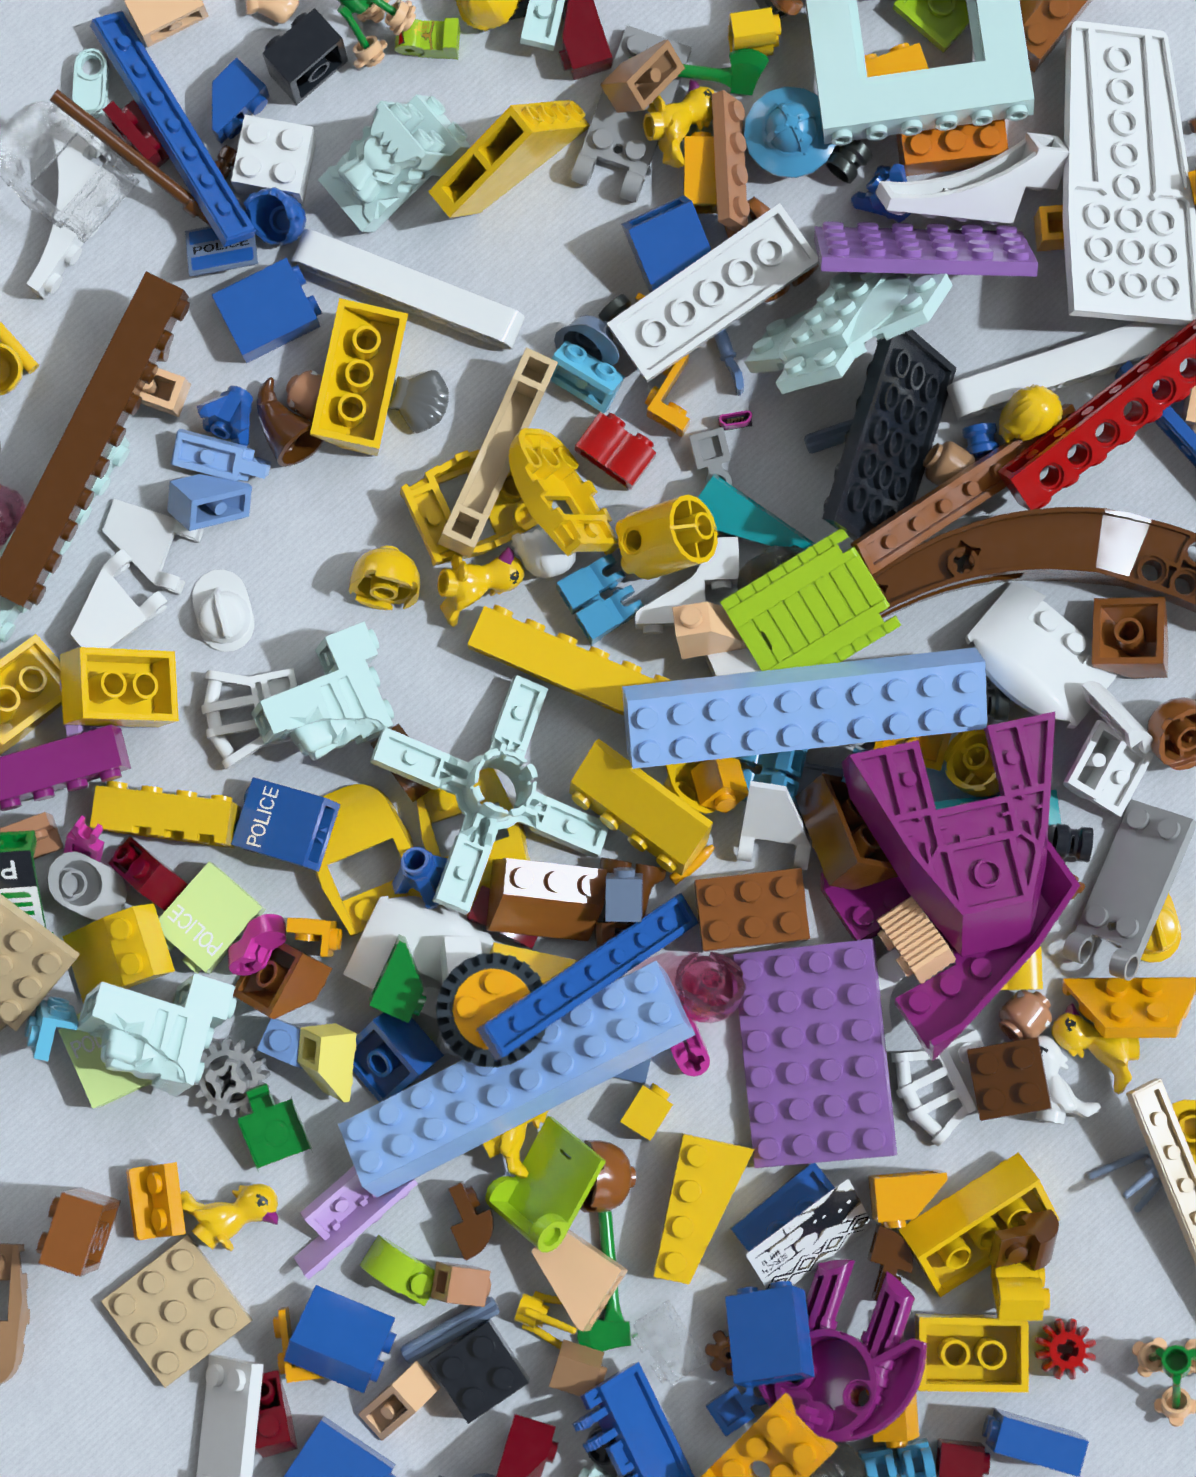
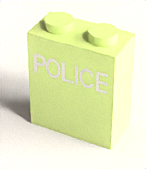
M209 861L159 917V921L168 949L172 950L176 946L186 955L182 961L197 974L201 970L210 974L228 954V948L242 938L248 923L261 916L266 909L214 863Z
M81 1013L77 1014L78 1022H79V1018H80ZM66 1028L58 1030L93 1109L100 1108L152 1083V1080L137 1078L131 1072L107 1070L105 1063L101 1060L102 1038L91 1036L90 1033Z

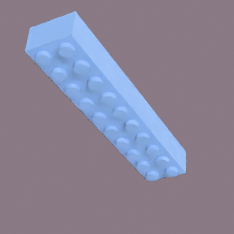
M976 647L622 686L627 754L632 769L981 730L987 726L985 660Z
M654 961L611 983L548 1026L537 1047L523 1059L510 1065L495 1068L481 1067L462 1060L339 1123L338 1126L362 1187L378 1198L694 1036L695 1033L668 974L657 961Z

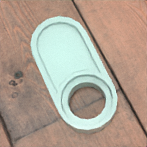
M90 48L81 51L75 59L72 99L77 105L97 119L104 114L102 109L108 105L110 69L103 53L97 49ZM89 59H97L101 62V69L95 75H87L83 72V65Z

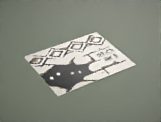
M846 1179L748 1252L746 1256L766 1289H771L770 1284L779 1281H791L792 1285H794L817 1268L818 1263L828 1260L872 1227L873 1224L850 1180Z

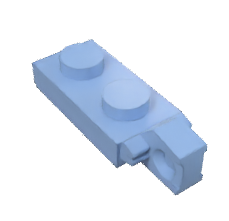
M184 429L177 431L171 464L174 466L233 481H248L250 475L265 479L269 475L271 461L254 457L255 450L247 448V446Z

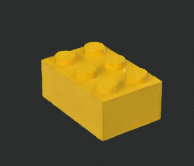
M78 647L60 654L63 725L161 727L179 721L175 651Z
M915 1314V1339L927 1343L926 1363L922 1380L918 1387L919 1391L1029 1393V1321H999L997 1315Z

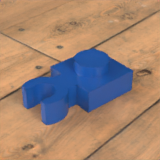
M734 1385L705 1405L725 1437L756 1417L750 1407L755 1404H767L763 1396L757 1397L754 1394V1387L746 1388L744 1392L740 1393L736 1385Z

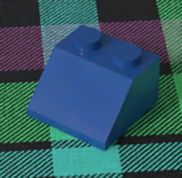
M383 1012L356 1036L353 1072L380 1103L407 1089L444 1055L412 1017L409 1023Z

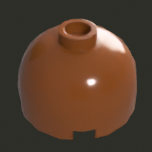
M1185 697L1170 699L1162 703L1153 712L1148 721L1146 731L1153 738L1151 750L1162 763L1169 765L1172 769H1190L1196 766V700Z
M585 1140L584 1143L606 1160L580 1210L584 1213L610 1211L620 1206L627 1198L630 1188L635 1186L636 1170L634 1166H630V1161L625 1152L613 1143L601 1140Z

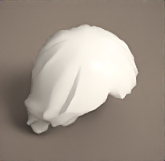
M535 529L533 533H517L511 537L513 541L511 545L515 549L514 554L521 558L525 568L534 576L551 578L568 571L575 562L577 552L567 556L543 529L541 531Z

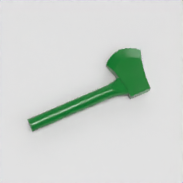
M739 49L729 53L730 68H711L683 64L685 69L677 77L716 82L729 87L730 93L753 96L757 81L769 62V58L754 49Z
M612 1211L598 1213L601 1251L616 1261ZM618 1287L605 1306L604 1320L597 1319L590 1331L578 1329L577 1339L580 1345L602 1352L632 1345L630 1321H625L622 1315Z

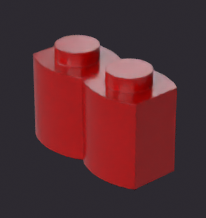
M599 412L576 443L575 451L587 461L603 470L615 481L632 490L656 456L657 452L652 449L654 443L640 433L634 436L624 429L626 426L625 422L613 413H608L606 416Z

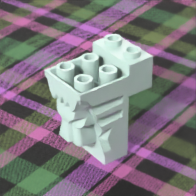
M415 95L407 104L380 101L376 105L372 126H365L362 130V139L354 140L350 150L342 156L336 166H330L318 179L361 232H375L431 175L443 176L471 147L465 140L468 137L466 132L456 122L451 123L443 114L446 111L444 106L435 97Z
M365 622L326 636L321 641L315 651L325 672L324 676L261 700L251 714L265 745L276 740L279 742L291 737L301 754L310 756L315 761L325 756L331 750L343 748L354 740L356 744L376 739L385 727L390 729L393 726L391 721L394 719L392 707L387 699L382 700L377 688L380 686V680L373 666L368 667L378 655L376 649H379V642L375 632L372 629L368 630Z
M194 973L177 987L173 1003H169L101 982L86 995L77 1030L102 1038L101 1060L105 1063L107 1070L131 1072L137 1078L152 1080L151 1086L176 1097L185 1090L190 1089L194 1083H199L205 1065L204 1062L200 1061L203 1049H208L213 1038L214 1029L219 1025L221 1026L227 1018L231 1019L237 1003V999L233 998L235 986Z

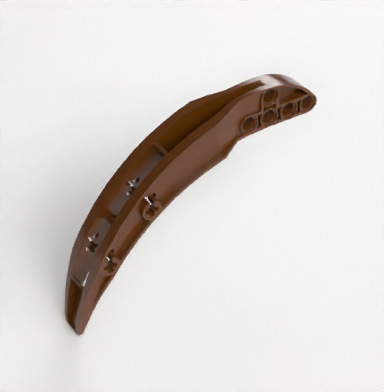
M1054 507L1001 514L945 532L912 548L874 573L872 576L890 607L879 614L884 619L922 601L970 587L1001 582L1036 580L1120 586L1153 597H1165L1167 602L1196 613V562L1188 556V548L1191 546L1196 547V533L1168 523L1108 508ZM963 555L969 556L968 560L966 559L963 564L962 573L956 571L958 560ZM1142 566H1153L1158 574L1157 580L1150 581L1144 578ZM1181 578L1189 583V594H1180L1175 589L1176 579Z

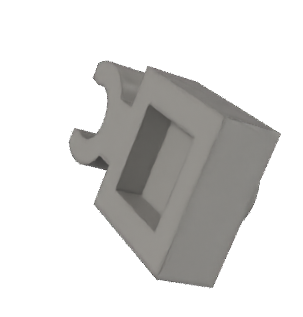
M723 427L689 435L697 469L708 467L709 473L706 476L705 483L707 484L713 474L723 476L726 482L732 485L731 475L722 467V463L731 461Z

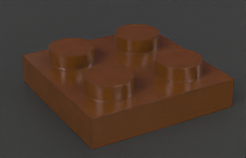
M1038 1037L967 1050L980 1121L1052 1109Z

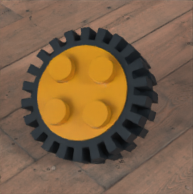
M493 952L492 954L482 953L468 958L450 972L440 988L436 1003V1021L441 1036L450 1049L468 1063L492 1068L513 1064L531 1053L545 1034L546 1028L503 1058L495 1061L477 1031L478 1027L543 984L538 973L534 972L526 962L516 959L517 957Z

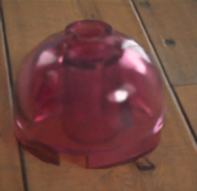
M699 952L692 953L684 958L678 966L674 977V989L688 1018L707 1024L721 1022L735 1013L743 999L746 983L744 984L742 979L743 972L741 967L731 958L720 953L710 952L709 956H698Z

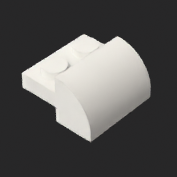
M1097 720L1063 781V785L1078 797L1088 799L1114 816L1121 817L1154 755L1150 752L1144 754L1136 745L1130 748L1107 723Z

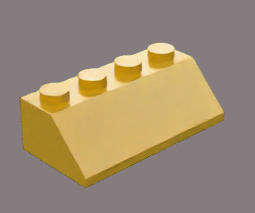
M339 298L310 435L343 449L374 456L378 455L408 313Z
M599 738L589 750L570 782L569 794L572 795L571 799L575 804L584 810L589 808L600 816V821L606 827L613 831L620 830L628 836V841L633 847L641 852L647 850L657 858L656 862L670 873L675 871L682 876L707 845L713 825L711 820L640 768L632 769L628 759Z
M1018 1152L999 1163V1165L984 1175L972 1180L968 1185L948 1198L941 1200L937 1205L916 1217L915 1220L909 1221L906 1227H901L898 1231L941 1298L991 1265L989 1255L995 1231L1017 1227L1020 1215L1049 1209L1054 1212L1058 1221L1060 1219L1040 1179Z

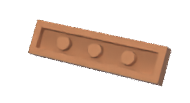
M721 90L712 94L718 222L737 233L748 225V215L750 213L746 194V183L748 182L744 155L746 140L743 135L745 111L742 102L726 91Z

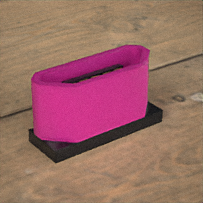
M747 410L720 415L718 419L719 427H723L724 431L753 426L752 412Z

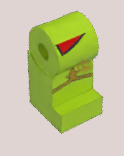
M445 18V21H422L415 19L413 25L407 31H402L396 36L395 51L403 55L421 58L458 60L460 42L459 18Z

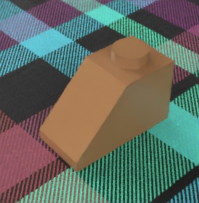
M663 40L621 63L600 85L617 113L644 111L685 67L669 40Z

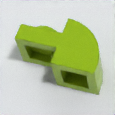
M378 1234L361 1261L360 1266L397 1293H402L425 1306L431 1297L435 1269Z

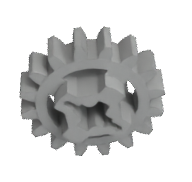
M226 1038L222 1042V1046L215 1041L209 1046V1051L204 1050L202 1052L201 1061L205 1065L199 1083H194V1085H200L201 1087L195 1096L196 1098L205 1096L208 1100L204 1107L208 1109L214 1104L217 1106L216 1112L219 1116L226 1109H229L231 1117L237 1116L240 1109L245 1114L249 1113L252 1108L248 1096L241 1099H233L237 1092L244 1094L246 1090L264 1084L262 1080L270 1076V1071L261 1069V1065L267 1061L266 1058L256 1059L254 1055L258 1048L254 1046L250 1050L244 1049L245 1040L242 1039L235 1046H233L231 1038ZM229 1056L225 1063H213L218 1057ZM230 1070H231L230 1073H232L231 1079L234 1080V1081H236V1082L233 1083L232 1085H231V1082H230V1076H229L228 1074H226V1073H227L228 1071H230Z

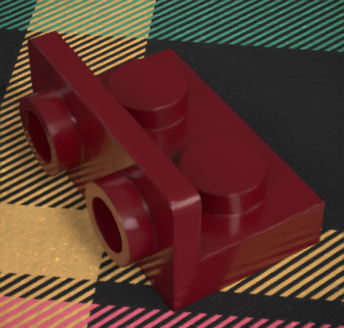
M134 99L122 109L114 101L102 109L109 123L123 139L157 168H160L170 159Z

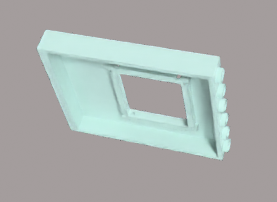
M805 0L824 144L832 143L841 146L849 144L852 140L868 139L877 141L884 139L888 135L903 134L912 136L919 134L923 130L938 129L947 131L959 125L973 124L975 126H983L994 120L1008 119L1010 121H1018L1027 116L1034 115L1035 99L1020 0H966L975 62L867 77L857 0Z

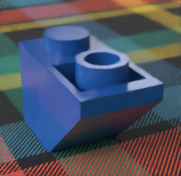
M237 57L212 81V130L216 139L221 144L227 138H235L242 130L244 115L259 114L266 107L267 99L270 97L266 85Z

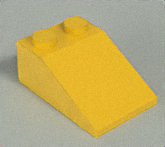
M37 634L0 659V755L22 740L62 705L60 660Z
M154 903L129 907L62 936L64 942L79 953V956L71 966L83 1004L86 995L101 982L128 989L175 972Z

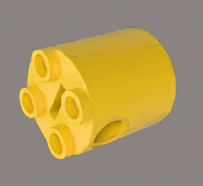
M689 494L629 513L624 519L619 520L615 526L618 535V545L622 555L621 566L627 574H635L637 577L646 580L708 562L715 554L718 544L717 527L713 515L707 505L698 497Z

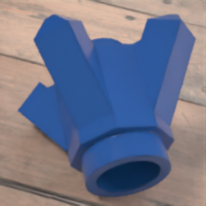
M893 164L891 167L880 165L874 173L875 176L866 185L868 192L858 191L851 198L852 205L855 209L883 215L888 219H894L897 223H901L911 213L905 212L903 215H896L888 212L876 195L879 181L908 182L904 165Z
M229 386L227 391L222 392L220 396L197 405L200 418H204L202 420L203 429L221 439L230 438L233 443L248 446L249 414L251 413L253 402L252 395L241 387Z
M425 846L408 849L402 855L401 867L392 882L394 893H408L409 889L413 888L420 892L427 909L436 908L439 904L434 902L433 898L448 858L433 855L425 850Z

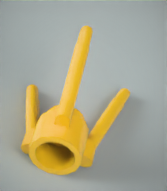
M535 1291L533 1296L524 1293L514 1321L522 1323V1329L533 1332L560 1350L562 1341L540 1328L545 1323L571 1334L576 1333L575 1327L548 1316L550 1307L544 1305V1303L563 1305L558 1296L546 1295Z

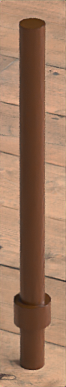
M57 89L49 99L53 104L184 206L183 210L193 218L197 216L211 227L192 194Z

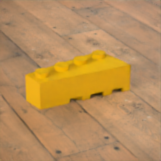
M107 781L106 787L96 785L89 828L95 829L97 824H100L103 827V831L235 849V846L231 845L234 837L235 824L239 820L241 807L232 802V797L211 795V799L197 797L198 793L184 790H176V795L162 793L163 788L146 785L141 786V791L127 789V783Z
M685 1133L682 1134L653 1272L654 1277L690 1284L754 1151L753 1148Z

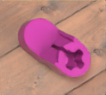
M264 914L248 923L241 940L228 948L230 972L245 976L254 974L266 967L272 951L284 944L287 939L285 920L282 916Z
M682 1005L695 1035L686 1039L687 1042L682 1041L670 1049L680 1070L688 1076L696 1077L707 1071L710 1065V1058L707 1046L702 1039L691 1012Z

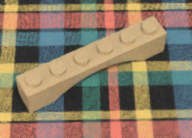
M526 347L438 542L439 545L468 558L471 557L509 473V449L511 442L520 430L529 428L558 364L557 361Z

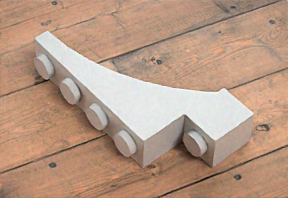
M62 111L48 131V135L56 147L59 170L55 219L49 241L40 262L27 282L31 291L44 300L49 293H55L60 287L63 280L61 275L68 265L72 266L77 262L82 253L81 246L88 236L93 237L97 233L102 223L100 218L107 208L112 209L121 196L120 189L122 188L115 176L91 161L92 158L97 159L102 154L106 144L64 111Z
M1027 132L1025 139L975 167L929 180L909 182L879 181L876 195L885 209L896 215H903L907 212L917 213L926 218H936L937 216L951 217L961 222L974 219L982 220L991 225H997L999 222L1013 224L1026 187L1034 191H1042L1043 188L1058 189L1070 152L1058 136Z

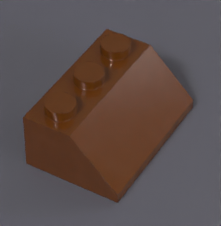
M822 773L795 796L800 809V816L805 822L812 840V847L817 853L823 869V875L828 881L829 886L856 890L898 877L851 801L847 785L842 781L843 777Z

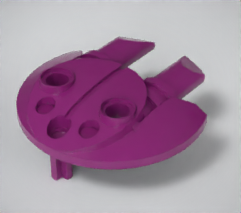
M849 1259L818 1263L806 1297L815 1377L802 1379L798 1383L794 1380L758 1386L769 1407L786 1392L791 1397L795 1412L817 1436L833 1442H851L864 1439L878 1433L894 1422L904 1412L918 1390L925 1369L927 1343L911 1338L900 1344L915 1297L899 1279L889 1272H886L867 1332L863 1331L859 1339L836 1330L838 1322L835 1320L855 1264V1260ZM867 1389L869 1400L861 1407L858 1398L860 1393Z

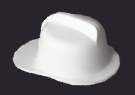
M222 569L212 570L204 574L196 582L192 592L193 608L199 631L204 641L213 649L222 652L236 651L244 647L251 639L255 628L247 589L243 581L233 572Z

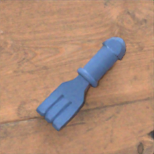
M725 328L715 335L714 338L721 355L720 360L725 362L734 380L736 393L740 396L744 392V379L738 364L733 359L737 354L732 348Z

